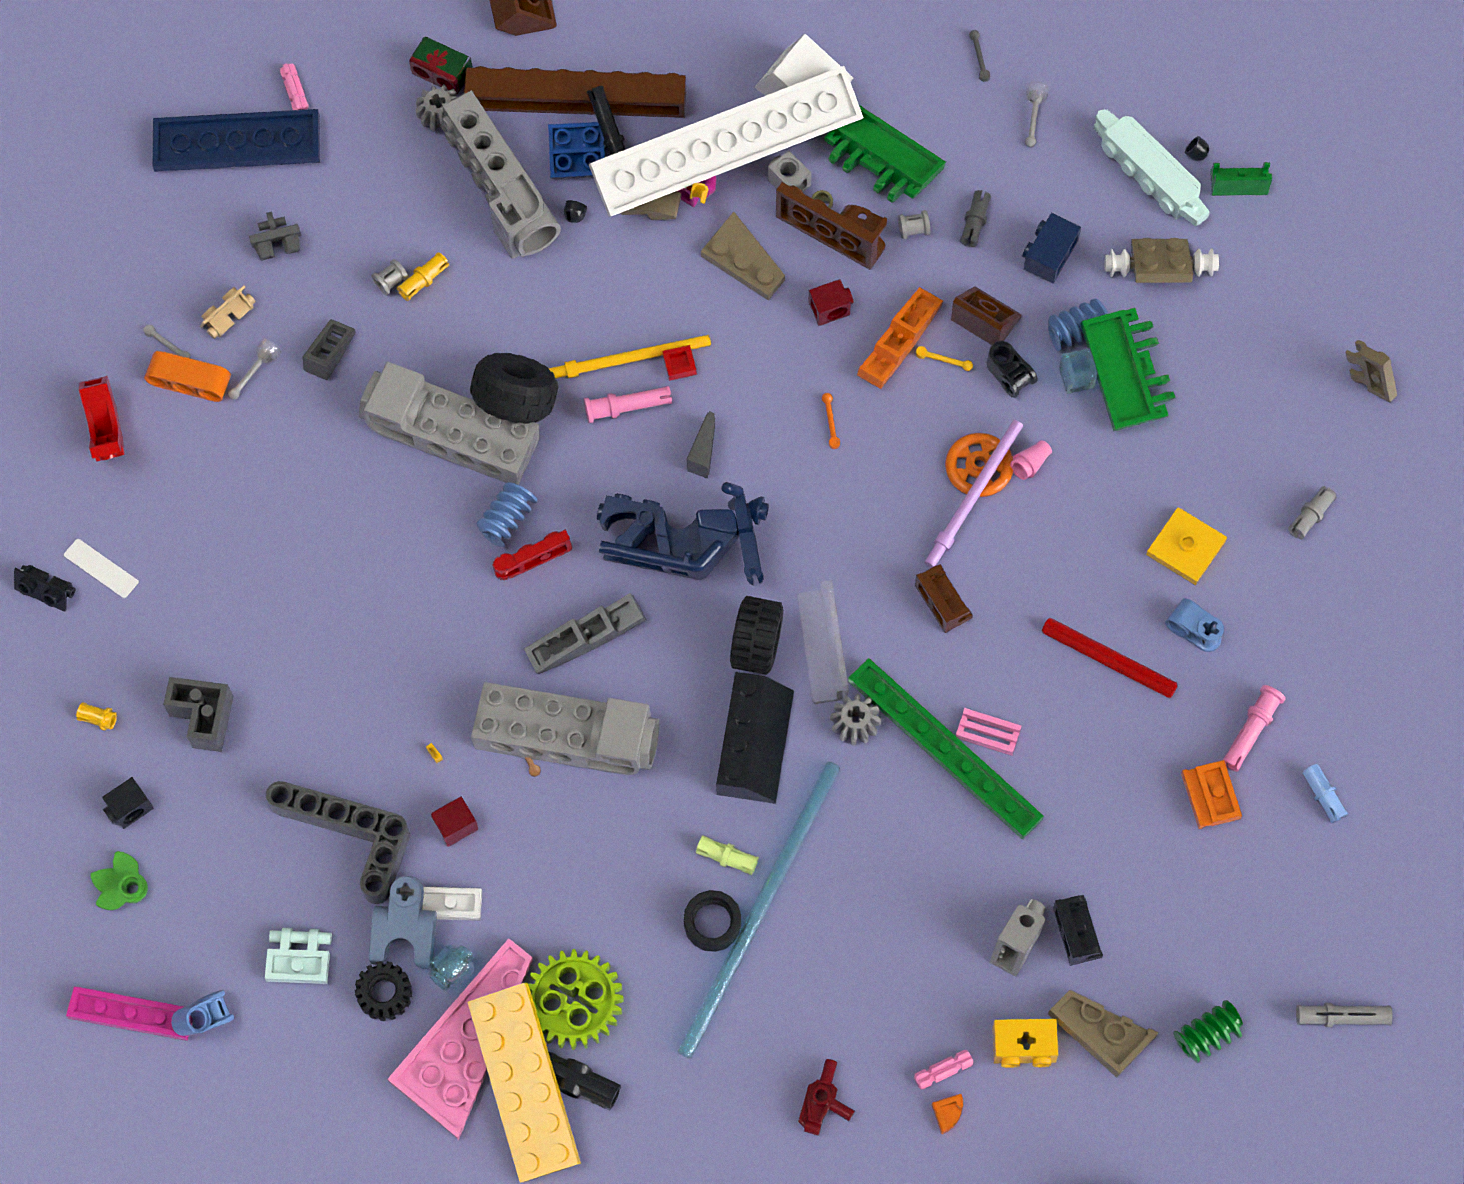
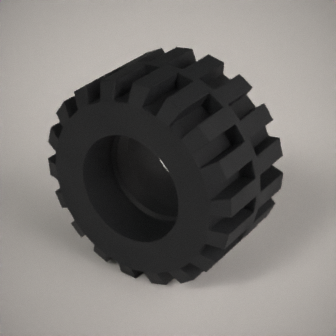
M746 596L742 600L735 623L730 651V663L733 669L768 675L772 670L782 628L784 612L782 602Z

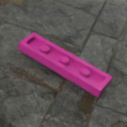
M75 986L73 988L66 1014L68 1019L188 1041L189 1035L180 1036L175 1033L171 1024L173 1014L184 1006ZM190 1015L189 1022L192 1026L193 1018Z

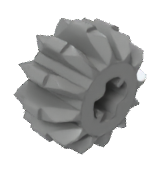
M432 84L430 92L422 89V97L417 98L416 116L421 120L423 127L430 126L433 132L438 127H441L445 132L446 128L442 122L444 117L443 105L458 97L454 89L447 91V87L444 84L440 89H436Z
M858 693L855 694L854 701H851L845 695L843 697V704L835 703L834 710L836 712L830 715V721L835 723L832 726V731L834 733L841 732V741L850 737L851 744L854 746L857 743V738H860L866 744L868 742V735L876 736L877 728L875 726L881 724V718L876 716L879 713L878 706L870 707L872 701L870 697L862 702ZM852 716H858L859 723L852 722Z

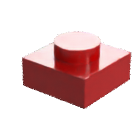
M690 345L662 351L669 381L697 375Z

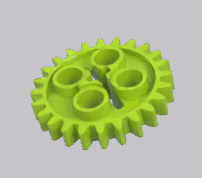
M572 949L571 957L566 958L565 953L561 950L559 960L556 961L549 955L550 965L545 966L540 962L538 963L541 973L531 972L530 977L535 984L528 985L532 993L543 1035L546 1032L548 1033L547 1043L550 1044L557 1038L559 1048L561 1049L566 1041L570 1042L572 1050H575L578 1041L582 1042L584 1048H588V1039L592 1038L598 1044L600 1043L598 1036L600 1032L606 1036L610 1035L607 1027L608 1024L617 1026V1020L613 1015H621L622 1008L615 1004L624 1002V997L615 993L622 990V984L613 983L618 978L617 972L607 974L610 969V963L607 962L600 966L601 959L599 955H596L591 961L589 960L587 950H585L582 957H577L576 950ZM566 973H572L577 976L576 980L568 985L560 981L561 977ZM551 985H555V986L558 987L563 993H560V992L555 991V990H551V989H550V986H551ZM592 988H600L603 991L602 996L594 1000L586 995ZM576 994H578L579 1000L582 1004L587 1005L591 1008H595L598 1010V1012H590L585 1006L581 1005V1003L577 1001H573L572 1004H569L568 997L566 995L573 998ZM550 999H557L561 1002L560 1007L554 1011L544 1008L545 1003ZM576 1014H584L587 1017V1021L581 1026L571 1023L572 1017Z

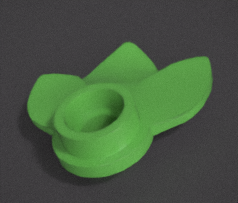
M117 851L115 853L113 868L101 869L92 872L90 875L94 886L101 892L96 905L105 910H116L125 903H137L148 892V884L145 878L139 874L138 862L124 852ZM130 886H138V890L135 893H128Z

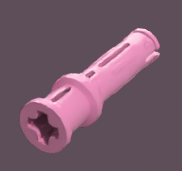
M665 386L663 388L617 397L616 394L609 393L607 397L594 400L584 398L588 423H593L594 419L610 416L614 419L623 412L672 404L670 388Z
M1262 685L1260 689L1261 695L1255 705L1249 707L1246 723L1223 758L1225 764H1227L1226 767L1230 770L1239 771L1264 726L1272 723L1273 713L1278 705L1283 704L1285 701V696L1277 689L1268 685Z

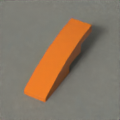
M919 287L892 319L888 330L876 342L873 352L859 367L857 376L881 389L922 336L942 306L943 300Z

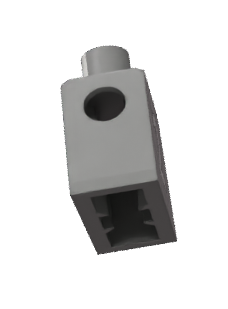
M1031 899L1026 907L1023 905L1017 906L997 940L989 961L991 964L1017 977L1036 943L1046 920L1042 916L1046 908L1041 902Z

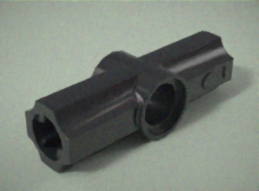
M548 1051L560 1092L575 1099L581 1097L603 1109L611 1110L619 1096L620 1084L592 1072L593 1070L589 1066L575 1059L568 1058L566 1060Z

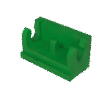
M1264 162L1262 168H1220V163H1213L1210 170L1212 196L1268 195L1272 182V173H1269L1270 162Z

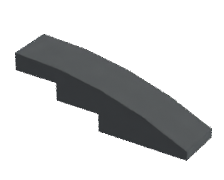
M629 593L606 608L600 606L577 621L571 619L527 646L524 650L536 673L541 674L594 650L647 619L634 595Z

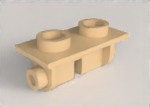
M244 285L239 290L233 287L222 297L225 302L219 308L213 305L201 316L204 321L199 327L202 328L207 325L209 327L207 332L213 339L217 336L221 337L235 324L228 315L232 313L237 320H240L247 312L254 308L253 304L256 301L250 294L245 296L242 293L246 288Z

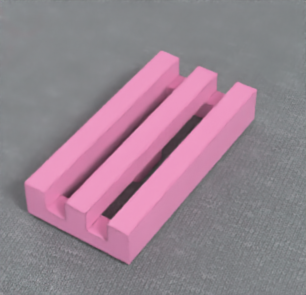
M964 708L956 737L960 740L1012 756L1021 725ZM970 719V720H973V721H976V722H979V723H983V724H986V725H989V726H992V727H995V728H999V729H1002V730L1011 732V733H1013V735H1012V734H1009V733H1006V732H1003V731H999V730H996V729L987 727V726H983V725H980V724H977V723H974V722H971V721H967V720ZM968 728L991 737L1009 741L1010 744H1003L965 732L964 729Z

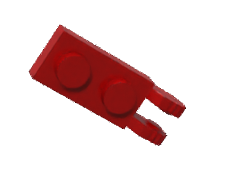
M566 529L561 532L554 531L536 544L522 546L513 555L504 553L500 557L497 556L492 564L495 576L500 580H508V578L511 579L571 551L570 537Z

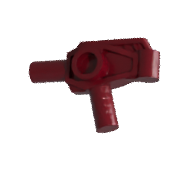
M826 1059L820 1080L817 1079L808 1085L798 1120L804 1128V1132L819 1136L823 1119L829 1110L847 1121H850L855 1113V1110L835 1099L838 1089L832 1084L838 1062Z

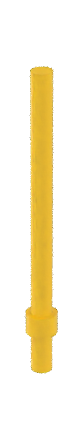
M708 334L580 362L571 360L564 362V365L549 368V370L554 373L555 378L567 376L569 379L578 377L579 373L663 356L662 351L687 345H690L691 350L711 346V341Z

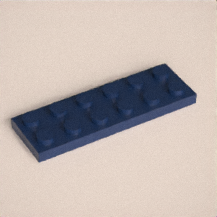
M318 109L153 118L152 166L154 172L320 163V115Z

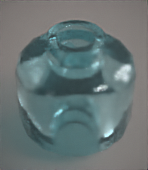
M447 945L430 962L431 973L429 977L444 991L448 989L458 990L475 972L472 963L474 956L462 945L459 948Z

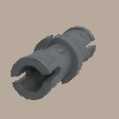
M983 190L974 192L970 211H967L964 220L966 224L960 237L961 244L965 246L969 236H971L969 247L977 246L981 227L986 224L987 217L985 214L991 200V195L986 191L982 201H980Z

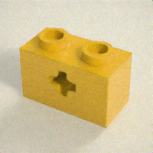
M1057 1019L994 1020L992 1026L994 1063H1001V1067L1016 1068L1020 1066V1063H1032L1033 1067L1042 1068L1051 1066V1063H1056L1058 1058ZM1021 1039H1027V1043L1030 1045L1028 1050H1025L1023 1044H1020Z

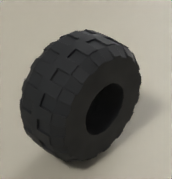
M493 353L492 355L485 356L476 364L470 386V394L475 404L483 409L484 412L502 420L524 424L539 422L547 415H550L558 391L555 375L547 366L526 356L512 353Z

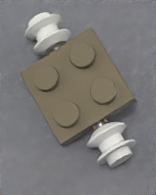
M1179 238L1131 239L1132 257H1130L1126 249H1123L1121 255H1115L1113 249H1110V255H1105L1104 270L1105 272H1110V277H1113L1115 272H1121L1122 276L1125 277L1130 269L1134 268L1136 283H1189L1193 280V271L1198 277H1200L1202 271H1208L1210 277H1212L1213 272L1219 269V255L1214 254L1213 248L1210 249L1208 254H1202L1200 248H1198L1192 260L1188 239Z

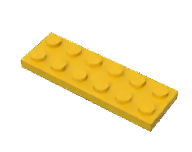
M522 983L468 1001L467 1003L519 1182L523 1183L581 1164L528 983Z

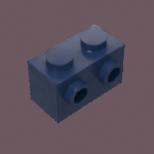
M1051 212L1047 221L1042 220L1039 223L1035 232L1037 238L1034 243L1029 242L1022 254V257L1025 258L1024 270L1054 284L1079 241L1081 226Z

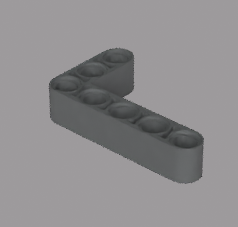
M283 781L274 782L267 788L266 799L275 814L373 842L360 879V887L364 897L372 904H380L388 899L391 885L396 879L410 838L407 823L402 816ZM278 795H288V798L285 802H274L275 798ZM306 803H317L312 811H303ZM337 810L345 811L341 819L334 820L331 818L333 812ZM365 818L374 820L372 825L367 828L359 826L360 822ZM394 826L402 827L400 834L396 836L388 835L390 828ZM383 854L393 856L391 861L386 864L378 863V859ZM373 882L383 883L379 891H368L369 885Z

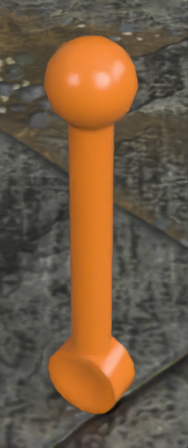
M826 392L822 395V401L826 405L831 436L829 447L837 449L840 446V439L836 437L831 407L833 396Z

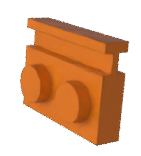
M1224 760L1197 766L1190 770H1182L1181 776L1198 829L1241 819V810Z

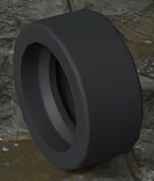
M708 890L698 893L689 901L684 910L683 922L687 938L694 946L704 951L716 952L728 948L736 941L741 931L739 906L731 896L722 891ZM708 904H718L724 907L731 919L727 932L717 938H707L701 935L694 923L698 910Z

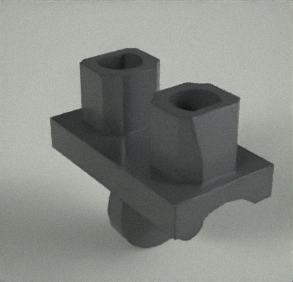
M272 211L266 213L268 221L258 223L259 231L270 229V231L249 236L251 246L255 248L261 261L275 257L272 243L282 241L286 254L300 251L299 237L301 232L298 224L276 229V227L287 224L285 216L274 219Z

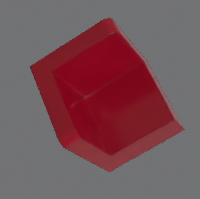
M462 796L431 813V817L447 847L479 830L477 822Z

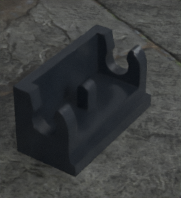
M1084 895L1055 900L1053 911L1070 966L1102 958V950L1097 940Z

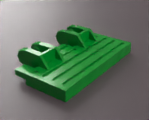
M860 105L859 107L864 118L834 129L825 136L824 141L831 146H835L841 140L836 148L832 150L828 158L829 162L835 164L846 153L850 155L842 167L846 173H849L858 164L877 176L886 170L875 182L873 191L880 193L892 182L895 186L889 191L887 200L891 203L897 200L903 193L914 199L944 169L946 161Z
M1136 308L1116 311L1083 320L1080 323L1113 431L1168 417L1165 404L1156 407L1154 405L1176 398L1173 391L1164 392L1152 397L1150 395L1149 388L1165 385L1170 381L1168 374L1147 380L1145 376L1155 374L1149 350L1139 353L1137 351L1154 347L1159 342L1156 337H1151L1134 343L1133 334L1146 332L1154 327L1152 321L1129 326V322L1139 319Z

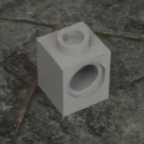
M787 151L782 156H776L768 166V181L776 189L781 182H784L789 186L794 185L804 192L811 186V172L790 151ZM784 173H791V174H793V175H792V176H784V175H782V174H784Z

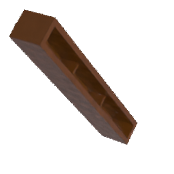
M478 66L466 68L464 94L472 90L485 111L595 115L586 92L588 90L592 91V88L603 86L613 115L685 118L686 75H679L677 73L652 74L649 72L624 73L622 71L597 72L594 70L582 72L569 71L567 69L553 71L539 68L523 70L512 67L494 69Z

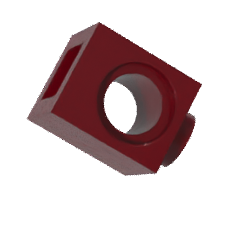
M841 279L809 290L808 303L818 326L850 315V307L854 303L853 296L848 287L844 288Z

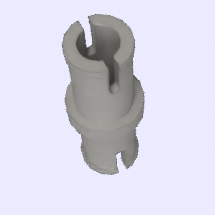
M1322 486L1310 503L1307 502L1303 505L1301 514L1288 527L1290 534L1295 538L1299 536L1300 540L1303 539L1312 526L1323 519V513L1337 498L1335 492L1329 487L1326 489V486Z

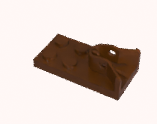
M781 182L776 189V218L865 268L872 269L885 250V242L879 235L887 225L886 217L883 218L872 213L869 209L857 205H847L839 214L828 208L823 201L812 199L805 195L798 187L794 185L789 186L784 182ZM860 214H865L867 218L864 220L862 218H859L858 216Z

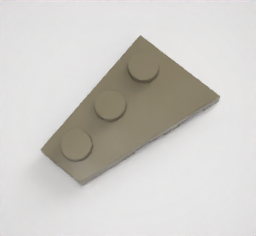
M735 212L729 216L701 250L702 258L768 301L785 281L784 273Z
M1069 990L1048 1012L1052 1019H1057V1023L1116 1078L1159 1034V1032L1150 1028L1146 1030L1132 1023L1133 1020L1130 1018L1120 1017L1105 1010L1103 1005L1072 990Z

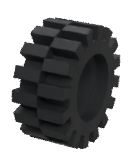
M379 961L376 962L377 966L372 967L370 964L367 966L368 970L366 972H360V979L356 980L355 996L362 1011L365 1014H369L370 1018L375 1020L377 1017L380 1021H386V1018L390 1017L393 1020L396 1019V1014L400 1013L402 1015L405 1012L404 1008L406 1006L409 1007L411 1003L410 997L413 994L412 986L407 974L402 971L400 966H393V963L388 961L386 964ZM383 980L392 982L395 985V994L389 1001L379 1002L373 998L372 989L376 983Z

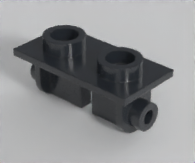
M23 565L21 569H14L15 590L23 595L44 602L50 607L66 611V598H72L76 591V588L72 587L71 582L56 576L49 582H46L49 578V573L33 565Z

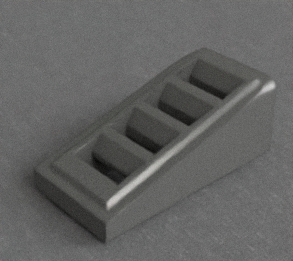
M330 319L303 355L304 371L328 380L355 335V329ZM333 332L337 335L342 336V338L340 339L335 336H332L331 333Z
M711 411L707 412L687 457L688 472L704 478H708L710 472L715 432V414Z

